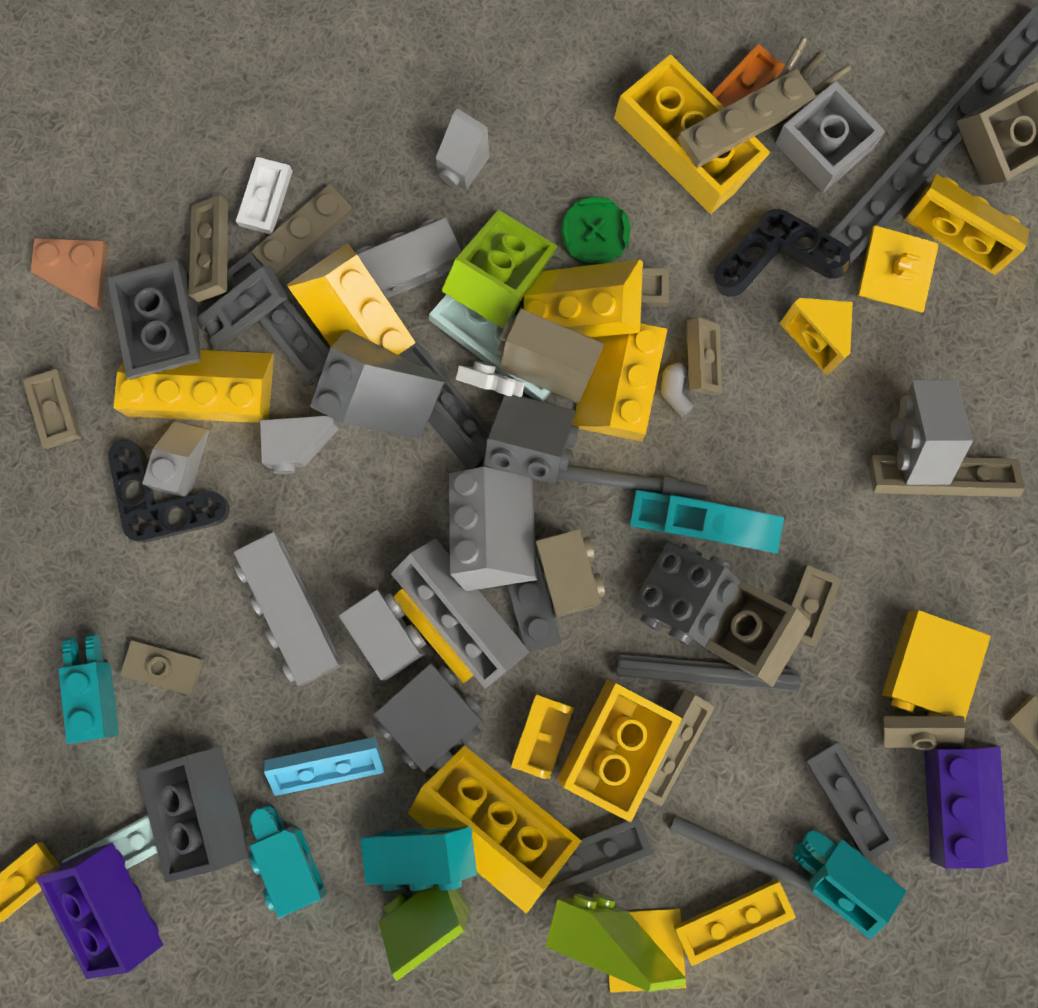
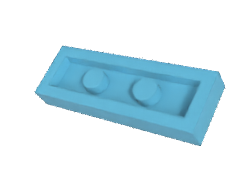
M376 737L268 759L264 762V773L274 796L381 774L384 773V762Z

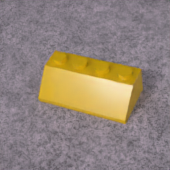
M671 54L620 95L614 119L710 215L737 192L770 153L754 136L701 167L696 168L677 141L680 132L725 107Z
M200 350V362L131 380L126 377L123 362L117 371L113 408L127 417L260 423V420H269L274 354Z
M463 746L421 787L408 812L425 829L471 827L477 872L526 914L582 842V840L466 746Z

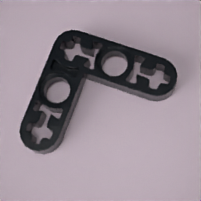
M772 209L760 217L718 265L714 278L717 289L722 295L727 297L740 295L774 256L781 251L820 275L829 279H836L844 276L850 269V250L841 241L782 209ZM780 223L782 224L783 230L780 229V228H777V226H778ZM772 225L776 228L771 231L769 226ZM803 237H808L815 241L813 246L808 249H798L794 244ZM751 247H760L764 250L762 255L755 259H749L744 256L745 251ZM837 256L840 257V262L833 261L830 264L827 263V257L830 259H835ZM737 273L738 280L735 281L730 279L727 283L725 282L724 277L728 276L732 278Z
M120 440L110 448L108 459L123 531L129 539L140 543L151 542L216 526L228 518L230 505L227 499L213 491L155 504L153 489L142 484L148 466L143 448L130 440ZM127 448L132 453H135V457L130 458L129 462L131 470L135 472L140 471L139 475L129 474L127 464L119 461V457L125 454L124 449ZM133 482H140L143 486L142 496L136 501H129L126 497L127 487ZM211 499L214 503L220 504V509L215 511V517L212 518L207 513L196 514L198 522L194 523L195 514L190 504L194 503V508L197 510L207 508L209 506L208 501ZM175 508H182L186 513L185 522L179 527H172L168 522V515ZM141 517L142 520L148 522L158 520L163 531L159 532V526L151 525L144 528V534L142 535L140 532L133 530V526L139 523L138 518Z

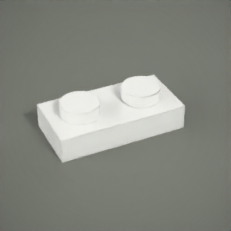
M256 157L236 219L239 227L266 234L274 232L293 172L290 165Z

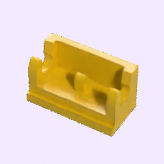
M536 694L511 768L543 779H550L574 707Z

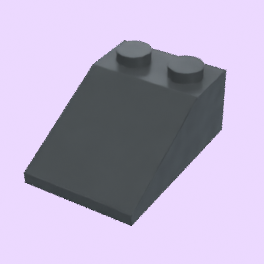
M178 260L107 278L127 379L131 380L201 361L198 308L196 300L189 296V274Z
M347 330L330 348L310 407L341 423L420 439L446 379Z

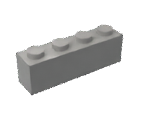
M443 218L441 220L430 219L422 223L417 230L407 234L404 232L396 233L390 236L383 244L376 247L365 246L358 249L355 253L386 299L450 273L455 259L461 253V249L447 218Z
M272 532L234 551L238 561L234 563L235 571L243 583L248 581L253 595L249 596L250 602L259 616L264 615L269 625V628L265 629L266 635L273 648L279 647L285 661L281 662V665L290 682L296 681L297 686L306 685L343 666L339 654L282 537Z
M437 539L410 553L391 573L485 689L530 653L479 590L465 591L450 575V555Z

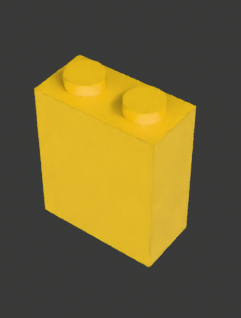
M920 610L907 612L882 696L892 699V707L913 713L914 708H918L928 712L927 716H964L965 722L991 636Z

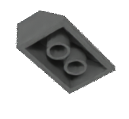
M221 746L138 771L165 883L216 871L249 858L246 838Z

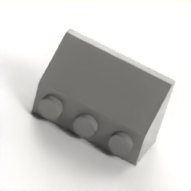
M488 467L449 473L450 575L465 591L537 580L532 479Z

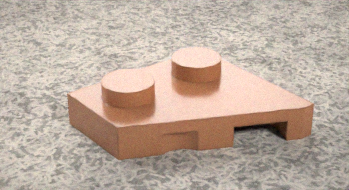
M34 238L31 273L47 283L58 287L65 293L85 302L92 308L102 310L108 245L104 241Z

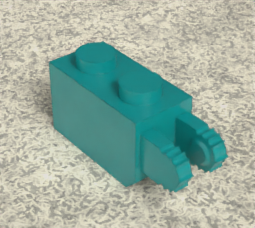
M94 633L88 634L86 637L87 664L80 663L77 640L74 637L65 638L62 641L64 667L58 668L66 744L119 736L112 669L109 662L103 661L100 636Z
M263 805L250 815V824L253 825L252 830L257 841L250 845L252 852L249 853V860L253 871L257 875L261 874L266 886L263 890V895L268 908L271 911L275 910L279 919L321 900L327 894V891L302 829L293 825L285 828L280 815L277 814L276 807Z
M818 830L806 832L803 836V842L795 845L793 856L801 863V866L813 875L809 881L812 893L871 940L888 924L907 891L844 840H841L836 845L829 838L819 833Z

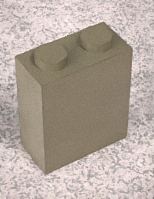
M520 309L515 321L508 319L501 334L500 340L502 341L497 351V355L502 357L499 370L579 403L604 344Z

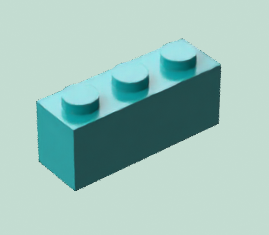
M471 827L390 830L360 838L366 885H382L383 891L401 889L405 887V884H409L411 891L428 889L433 887V884H438V888L441 891L453 890L462 887V880L477 875Z

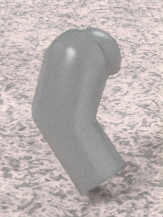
M674 363L667 366L662 373L661 395L682 418L695 405L682 392L684 378L687 377L688 370L682 363Z

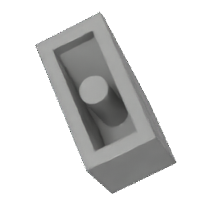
M457 108L452 115L437 153L436 164L439 177L451 187L459 185L467 190L490 157L488 129L485 125Z
M329 416L260 420L262 464L268 469H273L274 474L295 473V467H305L339 430V422Z
M174 421L154 446L142 484L156 491L180 497L191 496L209 430Z

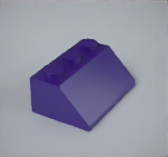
M964 746L963 748H934L924 751L931 862L945 869L987 868L1008 862L1000 746Z
M113 843L92 848L35 877L86 979L128 973L163 946L158 935V926L149 917L142 902L141 892L132 882L125 868L124 857L115 848Z

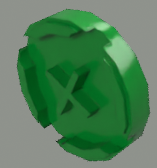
M592 196L580 199L566 212L562 220L560 235L563 247L574 260L588 266L612 263L623 254L629 243L631 226L628 215L623 209L621 210L620 207L615 205L614 201L609 198Z

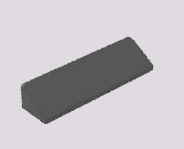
M414 339L416 343L400 353L399 356L446 379L428 422L468 470L480 467L485 460L487 441L491 429Z

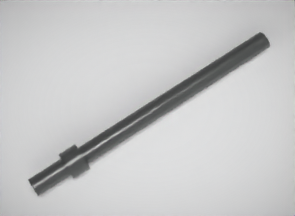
M568 466L567 471L560 470L557 479L656 492L668 496L677 495L705 499L707 485L679 481L678 477L665 475L663 479Z
M674 815L669 830L818 898L811 891L810 877Z

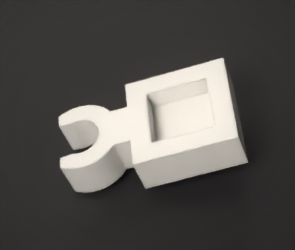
M478 361L474 362L473 367L459 366L456 376L458 381L483 389H491L507 396H512L513 394L522 397L525 382L495 373L496 366Z

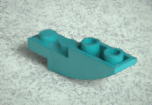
M637 490L630 526L778 554L784 517L701 500Z

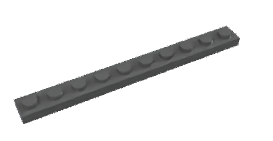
M1038 3L829 234L848 246L851 264L868 246L872 226L876 225L884 228L961 142L963 138L956 120L1003 95L1038 55ZM837 256L835 259L827 257V261L829 263L833 261L840 262V257Z

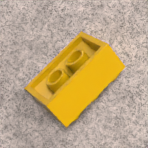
M938 174L927 184L904 220L994 275L1024 251L1030 231L1016 217L1003 214L991 207L984 198L971 195L961 189L954 180L941 177Z
M348 243L287 284L290 291L330 346L347 330L397 355L416 343Z
M638 259L542 271L524 295L523 310L587 337L640 333L643 261Z
M640 323V333L591 337L603 343L604 346L579 403H577L573 425L587 431L639 442L643 441L646 435L666 339V328Z
M606 680L556 781L563 788L632 822L682 718L617 683Z

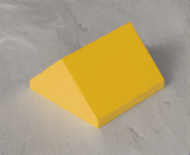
M799 298L793 303L779 323L826 375L830 374L850 354L853 302Z

